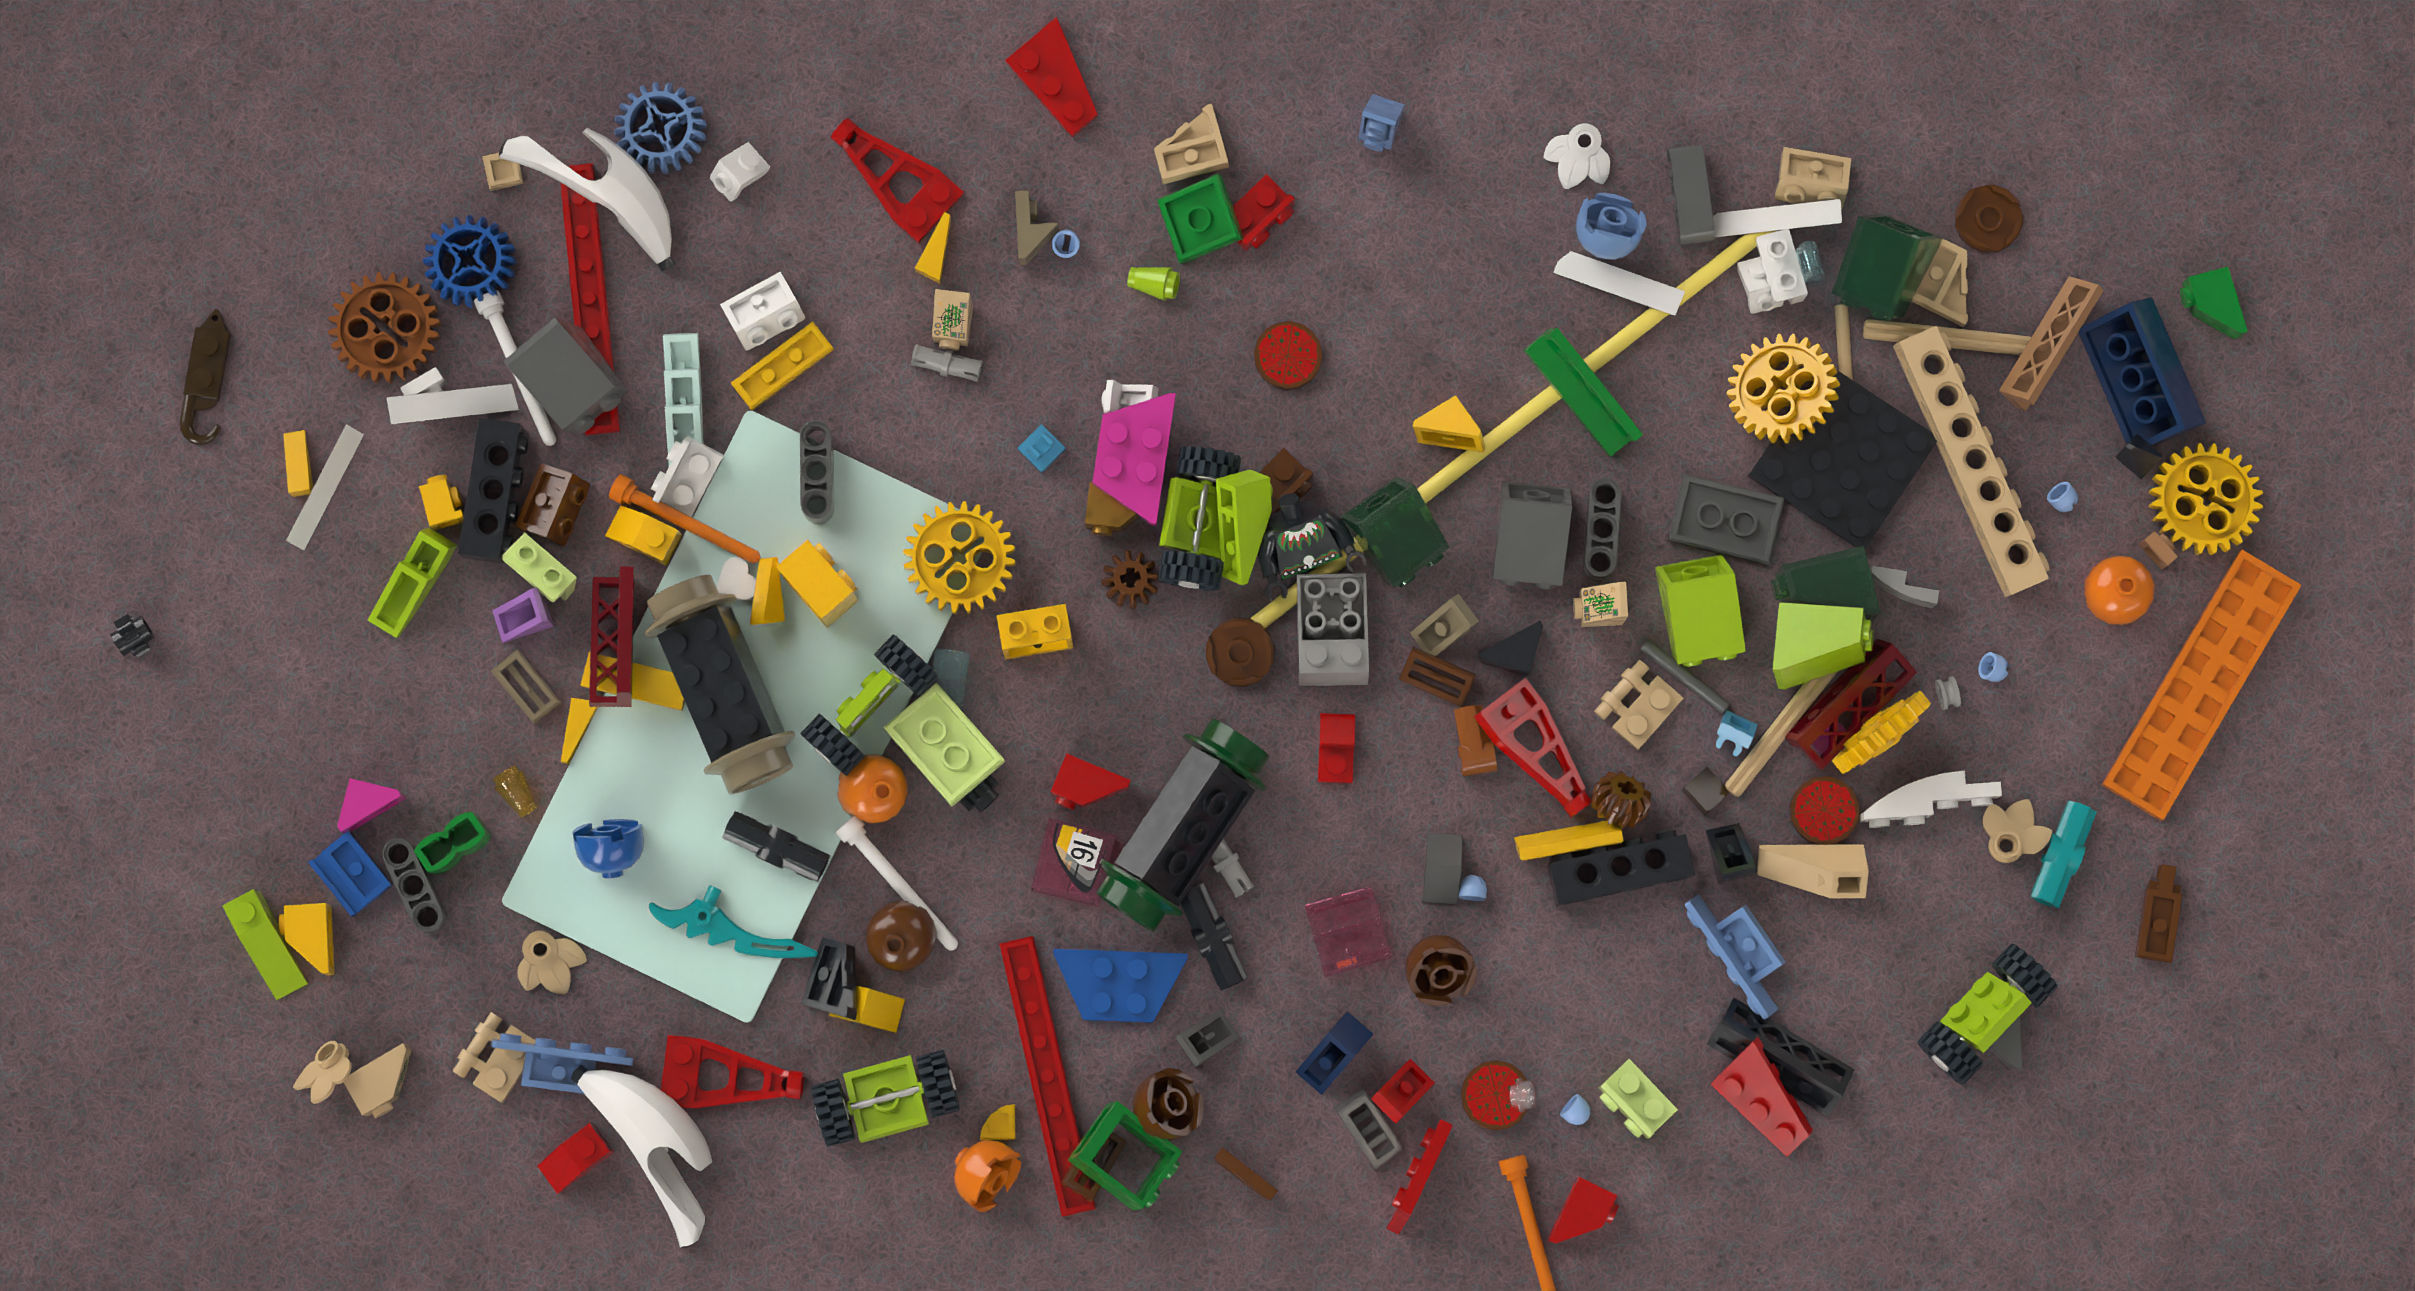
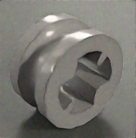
M1953 676L1948 677L1946 682H1942L1941 679L1936 680L1935 689L1941 709L1946 710L1949 705L1961 706L1960 692Z

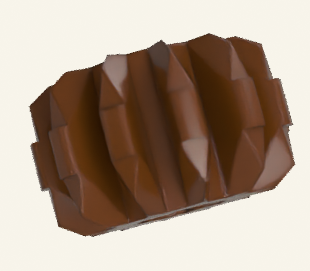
M1126 550V561L1122 562L1117 555L1112 556V561L1116 568L1105 565L1103 568L1106 574L1112 576L1101 580L1102 586L1112 587L1107 591L1106 597L1112 599L1119 594L1116 603L1119 608L1124 605L1127 598L1130 599V608L1134 610L1137 607L1135 598L1139 597L1142 603L1147 605L1150 601L1144 592L1155 595L1158 593V588L1150 584L1151 582L1159 581L1158 573H1149L1156 566L1155 562L1152 560L1142 565L1145 554L1142 552L1137 555L1136 561H1133L1131 551ZM1127 572H1134V577L1139 575L1140 580L1135 581V587L1129 588L1127 587V582L1121 583V579L1127 577Z
M1620 771L1618 774L1608 772L1606 776L1601 777L1593 789L1591 807L1598 811L1597 817L1608 820V825L1615 823L1620 829H1623L1625 826L1634 828L1643 818H1646L1650 810L1652 793L1645 789L1644 782H1637L1634 779V775L1631 777L1626 776L1623 771Z

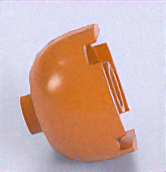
M2114 556L2103 559L2090 570L2084 585L2087 607L2098 619L2107 624H2128L2135 622L2148 611L2154 599L2155 584L2151 573L2143 563L2132 557Z
M865 754V757L847 776L840 772L838 778L840 782L837 796L843 810L851 817L855 815L863 822L870 824L885 822L896 816L905 805L908 795L907 778L901 767L888 757L877 754Z
M983 1140L973 1144L970 1148L962 1149L956 1157L955 1164L957 1166L954 1173V1184L961 1198L978 1212H986L995 1207L997 1203L993 1199L1005 1184L1006 1191L1008 1192L1019 1175L1022 1162L1016 1158L1021 1157L1020 1154L1002 1142Z

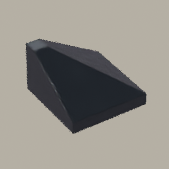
M2136 434L2115 458L2142 480L2163 455Z

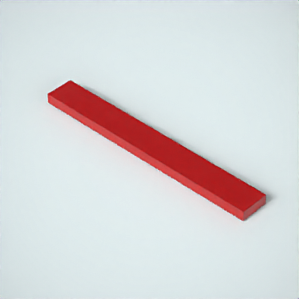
M593 163L568 166L581 177L595 181ZM560 182L574 325L583 328L614 371L598 203H593ZM618 405L595 418L594 425L585 431V435L620 432Z
M1034 936L999 943L1061 1216L1065 1217L1095 1210L1094 1200L1089 1202L1084 1199V1196L1074 1193L1073 1189L1060 1184L1072 1164L1068 1159L1081 1141ZM1080 1169L1074 1178L1076 1182L1083 1173ZM1088 1179L1084 1187L1089 1190L1091 1184Z

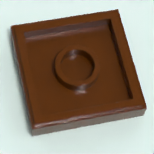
M1221 1148L1214 1157L1215 1162L1266 1201H1271L1278 1192L1276 1188L1224 1148Z

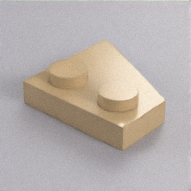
M1212 104L1202 108L1200 115L1189 124L1185 122L1176 130L1174 136L1166 138L1154 148L1163 184L1229 167Z
M1936 235L1904 298L1964 327L1968 321V314H1966V295L1968 293L1966 279L1967 250Z

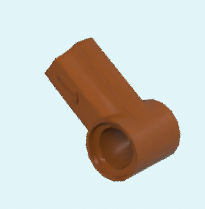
M1471 705L1454 709L1460 745L1457 746L1458 757L1461 758L1462 768L1460 769L1463 777L1497 771L1493 742L1489 741L1488 735L1474 718L1476 714L1484 709L1483 705Z

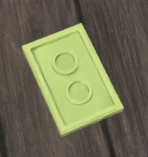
M937 683L883 727L886 733L951 807L1005 762L1004 758Z

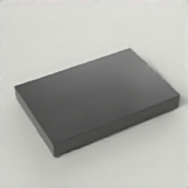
M1684 474L1668 541L1768 566L1784 498Z

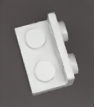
M1789 228L1758 236L1756 244L1773 301L1779 303L1789 300L1790 304L1804 301L1808 292Z
M781 272L720 304L746 351L763 344L766 340L794 327L805 319L803 311Z
M689 436L682 443L675 441L666 458L671 461L666 474L660 471L651 487V490L656 492L652 500L656 503L661 501L692 517L724 455Z

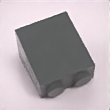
M556 317L503 361L560 428L573 434L583 433L590 429L595 423V418L601 413L615 408L620 403V398L628 392L583 328Z
M1502 481L1493 579H1499L1500 583L1513 586L1519 585L1520 582L1534 583L1535 587L1541 589H1553L1554 585L1562 586L1572 513L1570 488Z

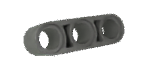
M1702 144L1667 148V162H1671V170L1669 171L1671 193L1676 198V204H1673L1676 228H1680V237H1677L1679 245L1714 241V221Z
M819 420L807 422L800 432V505L807 520L813 524L826 523L834 513V440L827 424ZM813 431L824 432L826 438L821 445L812 446L808 443V437ZM819 464L826 467V474L820 480H812L808 477V471L812 466ZM814 499L825 500L827 504L826 509L821 514H812L808 511L809 504Z
M1609 478L1597 480L1592 485L1587 499L1583 571L1587 577L1594 581H1603L1609 578L1617 563L1621 488L1617 482ZM1600 488L1610 490L1613 494V501L1608 504L1600 503L1595 496L1596 490ZM1597 522L1606 523L1611 529V535L1606 538L1598 537L1593 531V525ZM1594 556L1604 557L1608 562V570L1604 572L1595 571L1590 563L1591 558Z
M402 838L391 839L383 848V860L413 925L418 930L428 934L439 933L447 924V912L429 873L414 853L415 845ZM399 846H406L409 852L407 860L404 863L396 864L393 860V852ZM420 877L423 881L422 891L417 895H410L407 889L409 881L412 878ZM434 908L437 911L438 919L433 926L425 927L422 923V915L427 909Z

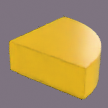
M1015 1104L1003 1106L987 1118L981 1130L980 1140H1015Z

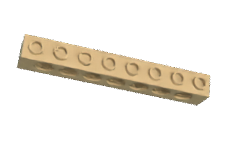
M1936 325L1899 341L1893 348L1928 427L1937 440L1936 445L2004 596L2013 595L2049 579L2047 572L2050 569L2047 559L2042 552L2038 553L2032 541L2035 539L2034 530L2029 521H2023L2018 510L2021 508L2020 499L2014 489L2010 490L2004 478L2007 476L2006 467L2000 457L1995 458L1990 447L1993 445L1992 436L1986 426L1982 427L1976 414L1979 413V407L1973 395H1967L1962 384L1965 382V376L1958 363L1954 364L1948 351L1951 350V345L1944 331L1939 332ZM1927 357L1934 358L1939 363L1938 374H1930L1926 371L1924 361ZM1940 389H1947L1952 393L1953 403L1951 406H1945L1939 401L1938 392ZM1955 420H1960L1967 426V435L1964 438L1958 437L1953 433L1952 424ZM1968 452H1975L1980 456L1981 466L1979 469H1973L1967 464L1966 456ZM1983 483H1988L1995 489V497L1992 501L1985 500L1981 496L1980 488ZM1998 514L2005 516L2009 521V529L2006 533L1998 531L1995 527L1994 520ZM2011 546H2016L2023 552V560L2020 564H2015L2009 559L2008 552Z

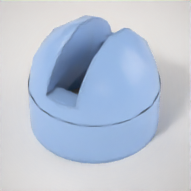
M1061 230L1052 240L1053 251L1062 258L1072 257L1080 247V239L1072 230ZM1065 234L1071 236L1069 251L1062 250L1065 243Z
M2061 482L2050 490L2047 500L2056 510L2068 512L2073 509V505L2077 504L2078 495L2069 482Z
M1989 652L1982 657L1979 663V675L1985 680L1999 682L2007 677L2008 672L2006 668L2009 665L2007 660L2001 655Z
M1468 875L1461 881L1458 898L1472 901L1486 900L1487 887L1483 878L1476 875Z
M1576 1094L1561 1110L1560 1116L1570 1124L1581 1125L1589 1119L1590 1106L1586 1100L1579 1094Z

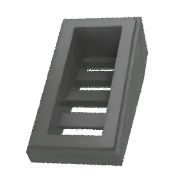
M1363 1089L1333 1108L1374 1169H1377L1404 1150L1368 1093ZM1362 1104L1366 1106L1364 1110L1352 1118L1349 1117L1348 1114ZM1372 1115L1374 1120L1358 1130L1356 1125ZM1380 1127L1383 1132L1366 1143L1364 1137ZM1388 1138L1391 1144L1374 1155L1371 1149Z

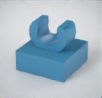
M1041 424L1017 450L1042 474L1066 448Z
M1726 710L1716 733L1718 734L1716 747L1720 749L1725 740L1733 741L1736 746L1732 755L1738 756L1743 747L1749 748L1758 724Z

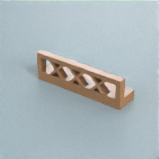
M2068 277L1999 390L2016 408L2027 411L2030 404H2035L2104 290L2100 285Z

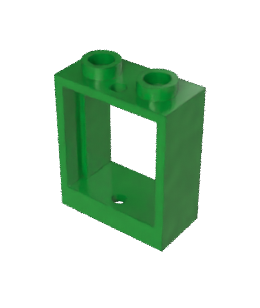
M1114 1101L1106 1104L1068 1161L1133 1211L1143 1209L1144 1207L1149 1208L1160 1195V1191L1157 1188L1164 1178L1166 1180L1170 1179L1178 1169L1180 1163L1177 1159L1183 1151L1167 1139H1160L1145 1133L1138 1117L1120 1102ZM1117 1124H1120L1160 1155V1158L1135 1194L1092 1162Z

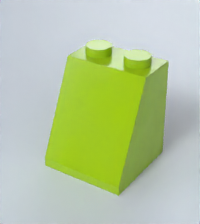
M1723 555L1655 567L1672 656L1678 665L1697 666L1702 664L1703 660L1711 658L1729 660L1735 658L1738 653L1746 652L1735 573Z
M1779 602L1773 660V673L1778 689L1785 690L1812 679L1865 662L1866 651H1872L1873 630H1871V620H1866L1864 608Z

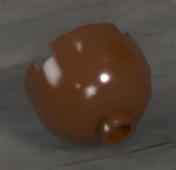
M898 900L888 902L875 912L868 923L865 940L868 952L877 964L887 970L903 972L915 969L928 959L934 949L937 931L934 920L923 907H917L914 904L908 903L909 901Z
M1431 935L1423 938L1413 946L1406 959L1405 974L1411 991L1420 1002L1431 1006H1446L1453 1003L1451 999L1459 994L1464 997L1469 993L1476 981L1477 968L1470 951L1458 939L1447 935Z
M1166 1068L1149 1075L1137 1087L1133 1099V1113L1138 1117L1145 1133L1170 1141L1186 1136L1192 1130L1198 1128L1204 1114L1203 1098L1201 1092H1195L1191 1085L1194 1081L1189 1075L1179 1069Z

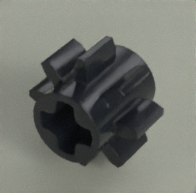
M126 614L114 621L117 630L110 635L123 656L131 652L133 656L138 658L151 650L147 642L155 637L142 616L133 619L132 616Z
M990 774L959 802L968 811L975 807L981 813L999 797V794L994 790L999 784Z

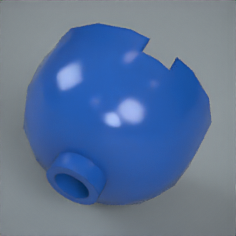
M603 820V826L593 829L592 823H588L572 831L574 847L579 861L590 871L602 873L603 878L622 876L623 870L632 867L640 859L643 851L644 837L642 824L638 825L636 820Z

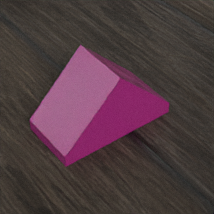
M350 778L337 827L342 833L352 832L404 801L406 797L399 790Z

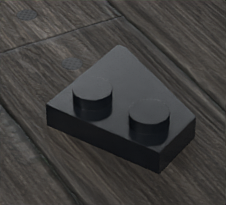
M822 937L818 955L815 958L801 1004L852 1020L856 1019L855 947Z

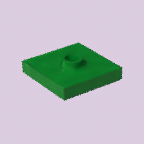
M1216 174L1157 200L1180 264L1197 259L1244 238L1222 175Z

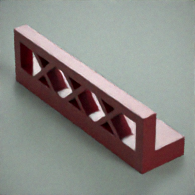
M620 566L619 577H593L589 707H632L634 567ZM600 588H619V598L609 606L600 598ZM599 606H600L602 609H604V611L601 612L600 614H599ZM610 615L618 622V629L608 637L599 629V624ZM598 637L603 641L599 646ZM616 639H618V645L614 643ZM609 646L617 653V661L609 668H606L598 660V655ZM599 669L602 672V674L597 677V672ZM609 678L617 686V696H597V687Z
M1876 639L1873 642L1872 651H1866L1865 662L1849 667L1802 715L1785 736V739L1790 745L1801 749L1812 763L1822 770L1845 747L1843 744L1860 731L1863 724L1876 715L1915 676L1916 670L1893 643ZM1895 660L1903 669V672L1895 681H1885L1886 668ZM1867 687H1877L1876 700L1870 706H1861L1862 692ZM1844 711H1853L1850 727L1847 730H1837L1838 717ZM1820 735H1829L1828 749L1819 757L1810 745Z

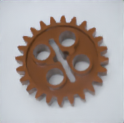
M377 272L376 282H371L366 275L363 276L364 286L362 287L351 282L353 290L351 295L343 291L340 292L345 300L344 304L333 303L332 305L339 312V315L328 317L331 323L337 325V328L328 330V334L331 337L338 338V340L331 344V348L334 351L343 350L337 356V359L341 363L350 360L346 369L352 373L359 368L358 376L362 380L371 373L372 381L375 384H378L381 375H384L389 384H392L394 374H398L405 381V370L408 369L417 375L419 372L416 363L420 361L428 365L429 361L424 354L426 352L436 353L437 351L430 344V341L441 339L438 333L432 331L433 328L441 326L439 319L431 318V316L438 312V308L436 306H427L432 297L428 293L419 296L423 289L422 286L417 283L410 288L411 280L407 276L398 283L397 275L393 272L390 274L388 281H385L383 275ZM382 297L390 298L391 301L388 309L382 312L375 311L377 300ZM363 308L367 309L382 323L388 324L398 336L408 342V347H402L386 332L380 331L375 323L361 314V310ZM406 319H416L417 325L412 332L403 333L401 331V325ZM361 323L368 324L366 335L361 338L353 337L355 326ZM384 345H394V353L390 358H379V351Z

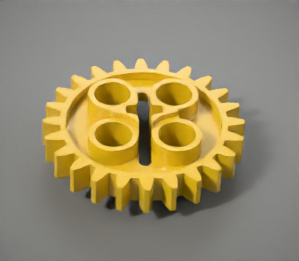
M1778 334L1774 344H1771L1768 338L1765 337L1763 348L1759 349L1755 344L1751 345L1754 353L1751 357L1744 353L1740 355L1745 362L1743 366L1733 365V369L1738 374V377L1728 378V382L1734 387V389L1727 391L1730 400H1734L1729 404V407L1733 413H1737L1734 416L1739 424L1744 423L1743 427L1749 434L1755 430V435L1759 440H1762L1767 434L1770 442L1774 444L1778 435H1781L1787 444L1789 443L1790 435L1794 433L1799 440H1803L1802 430L1807 429L1814 434L1815 428L1813 423L1815 421L1821 424L1826 423L1822 413L1834 412L1833 407L1828 401L1839 399L1836 391L1832 390L1840 386L1838 379L1833 377L1838 372L1834 364H1830L1832 360L1828 353L1822 354L1823 350L1818 343L1811 347V342L1807 337L1800 344L1795 334L1790 336L1788 342H1785L1781 334ZM1789 361L1788 366L1784 370L1775 371L1779 363ZM1814 381L1810 389L1800 390L1805 382ZM1766 387L1762 395L1752 396L1757 388ZM1783 407H1791V410L1786 415L1777 416V413Z
M2198 443L2193 454L2190 448L2186 446L2181 450L2182 458L2178 454L2173 453L2169 456L2172 465L2164 462L2159 466L2165 475L2156 474L2152 478L2155 483L2160 485L2149 490V494L2158 497L2156 501L2149 504V508L2159 509V514L2152 520L2153 522H2164L2165 525L2159 533L2163 534L2171 531L2173 533L2170 538L2172 543L2179 539L2183 541L2182 551L2194 545L2195 555H2199L2206 546L2208 553L2214 555L2217 552V545H2219L2223 552H2227L2230 550L2229 540L2238 546L2243 542L2239 533L2249 536L2253 532L2247 523L2256 524L2260 520L2252 513V511H2259L2263 508L2262 504L2254 501V498L2262 495L2263 491L2253 489L2252 487L2259 480V477L2249 478L2247 473L2253 466L2250 464L2242 468L2239 465L2242 459L2241 454L2234 459H2230L2229 447L2218 454L2215 443L2209 446L2207 452H2205L2202 443ZM2190 469H2197L2202 473L2204 478L2203 484L2198 485L2190 480ZM2222 483H2229L2234 487V498L2230 499L2223 495L2221 492ZM2178 485L2183 486L2184 489L2191 493L2179 491ZM2205 492L2209 493L2208 499L2211 501L2207 506L2203 505L2204 499L2200 497ZM2177 500H2183L2189 504L2191 509L2189 516L2181 515L2177 511ZM2222 506L2232 507L2234 509V513H2230L2227 509H2225ZM2209 514H2216L2221 518V530L2213 529L2209 525Z
M966 501L962 502L960 510H955L952 502H948V512L945 513L938 506H935L936 517L932 519L924 513L923 518L926 525L923 527L919 524H913V528L918 533V536L906 537L907 542L913 545V549L903 550L904 556L912 558V561L904 564V569L915 571L907 579L909 583L920 582L915 590L917 595L928 592L925 600L926 604H931L935 599L939 600V611H942L947 604H951L952 612L956 614L959 605H964L966 612L970 614L971 604L975 602L983 610V599L987 597L991 601L996 602L993 591L997 589L1005 592L1006 587L1001 580L1013 578V575L1005 570L1006 567L1016 565L1014 559L1007 557L1008 554L1015 551V546L1004 545L1011 538L1010 532L1000 534L999 531L1004 526L1003 521L1000 520L992 524L993 512L990 510L984 516H981V506L979 504L974 507L972 512L968 511ZM964 525L969 527L972 533L968 540L959 542L952 537L953 531L958 526ZM978 538H984L982 544L966 553L965 558L967 562L962 565L960 562H955L940 578L935 577L938 571L949 566L954 561L952 554L955 551L963 554ZM935 547L941 548L945 552L943 560L937 564L929 563L926 560L927 552ZM981 552H988L994 557L993 563L987 568H980L974 563L975 557ZM954 574H962L967 578L966 585L960 590H953L948 587V580Z
M1919 690L1907 699H1901L1891 707L1878 712L1863 724L1860 731L1843 744L1845 749L1839 752L1832 762L1844 774L1855 768L1858 764L1861 766L1872 757L1875 758L1900 741L1901 735L1919 722L1918 716L1930 706L1931 702Z

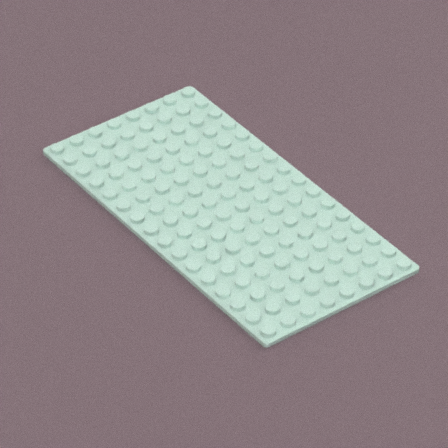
M747 411L693 518L757 550L761 558L778 557V563H781L806 540H809L813 546L820 543L835 562L832 568L836 572L843 569L858 588L854 592L858 602L828 628L825 627L784 580L781 574L784 622L750 625L753 599L749 601L736 600L730 606L784 731H794L795 733L794 739L786 746L794 767L765 784L730 795L721 775H706L703 771L711 761L686 703L684 704L683 711L632 699V707H598L502 898L503 905L743 1022H751L783 958L738 953L734 950L735 940L711 946L708 944L710 933L688 938L686 936L687 923L671 929L659 922L651 914L649 904L653 902L669 910L682 909L690 905L696 898L703 900L709 885L722 890L715 907L720 908L741 929L763 938L793 939L841 842V839L835 832L851 818L843 810L837 796V791L839 792L838 785L840 780L838 778L840 771L814 750L815 748L800 733L819 713L838 730L841 728L835 720L839 716L836 711L848 697L851 696L853 699L857 697L863 690L860 685L871 672L879 673L883 668L889 674L892 673L874 655L892 634L912 648L924 659V662L929 663L953 612L951 604H947L942 611H939V600L937 599L929 605L926 604L927 591L921 595L915 593L920 582L909 583L907 578L915 573V571L904 569V564L912 561V558L904 556L903 550L913 549V545L906 540L907 536H918V533L913 528V524H919L924 527L926 525L923 518L924 513L933 519L936 517L935 506H938L945 513L948 512V504L834 450V513L826 523L813 524L807 520L800 505V433L754 411ZM808 438V443L810 445H821V443L811 438ZM819 464L812 466L808 471V477L812 480H820L826 474V467ZM819 498L814 499L810 502L808 511L812 514H821L826 509V501ZM958 526L953 531L952 537L956 541L963 542L969 539L972 532L967 526ZM686 530L655 594L677 583L701 575H711L717 586L725 561L738 556ZM978 538L963 554L955 551L952 554L954 561L949 566L938 571L935 577L940 578L955 562H960L962 565L967 562L965 558L966 553L982 544L984 538ZM932 548L927 552L926 560L929 563L937 564L943 560L945 552L941 548ZM983 552L975 557V565H977ZM745 560L749 565L750 575L756 580L759 562L750 563ZM954 574L948 580V587L953 590H960L966 585L967 578L962 574ZM648 607L633 636V663L672 672L658 637L647 638L645 635V631L654 622ZM902 681L897 684L896 690L856 733L848 738L864 755L877 754L883 756L891 740V737L883 727L906 709L914 693ZM609 693L604 694V696H617ZM736 811L764 825L769 826L771 824L795 835L798 837L797 840L829 854L830 858L827 867L819 881H811L785 867L783 869L757 858L755 853L723 839L725 828L733 813ZM603 820H636L638 825L642 824L644 844L641 857L632 867L623 870L622 876L603 878L602 873L590 871L579 861L573 842V830L588 823H592V828L594 829L603 826ZM760 943L751 944L752 947L781 951H787L789 947Z

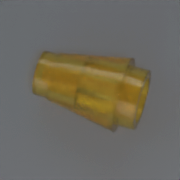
M516 764L492 778L496 785L494 787L496 792L520 818L538 808L523 770L520 771Z

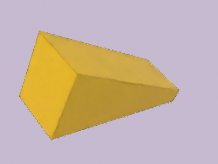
M946 212L942 215L915 266L917 273L941 284L951 216Z
M302 430L284 433L288 493L293 497L308 495L313 489V480L306 432Z
M778 557L759 559L750 625L785 621L780 573L776 568L779 564Z
M571 698L561 756L563 764H570L598 708L589 707V700Z

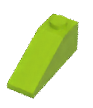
M1251 469L1216 479L1221 560L1224 562L1222 577L1240 585L1248 584L1272 511L1271 496L1273 489L1270 477Z
M252 889L222 905L238 938L276 1000L308 984L288 943L285 941L284 935L280 934L279 925L262 892Z

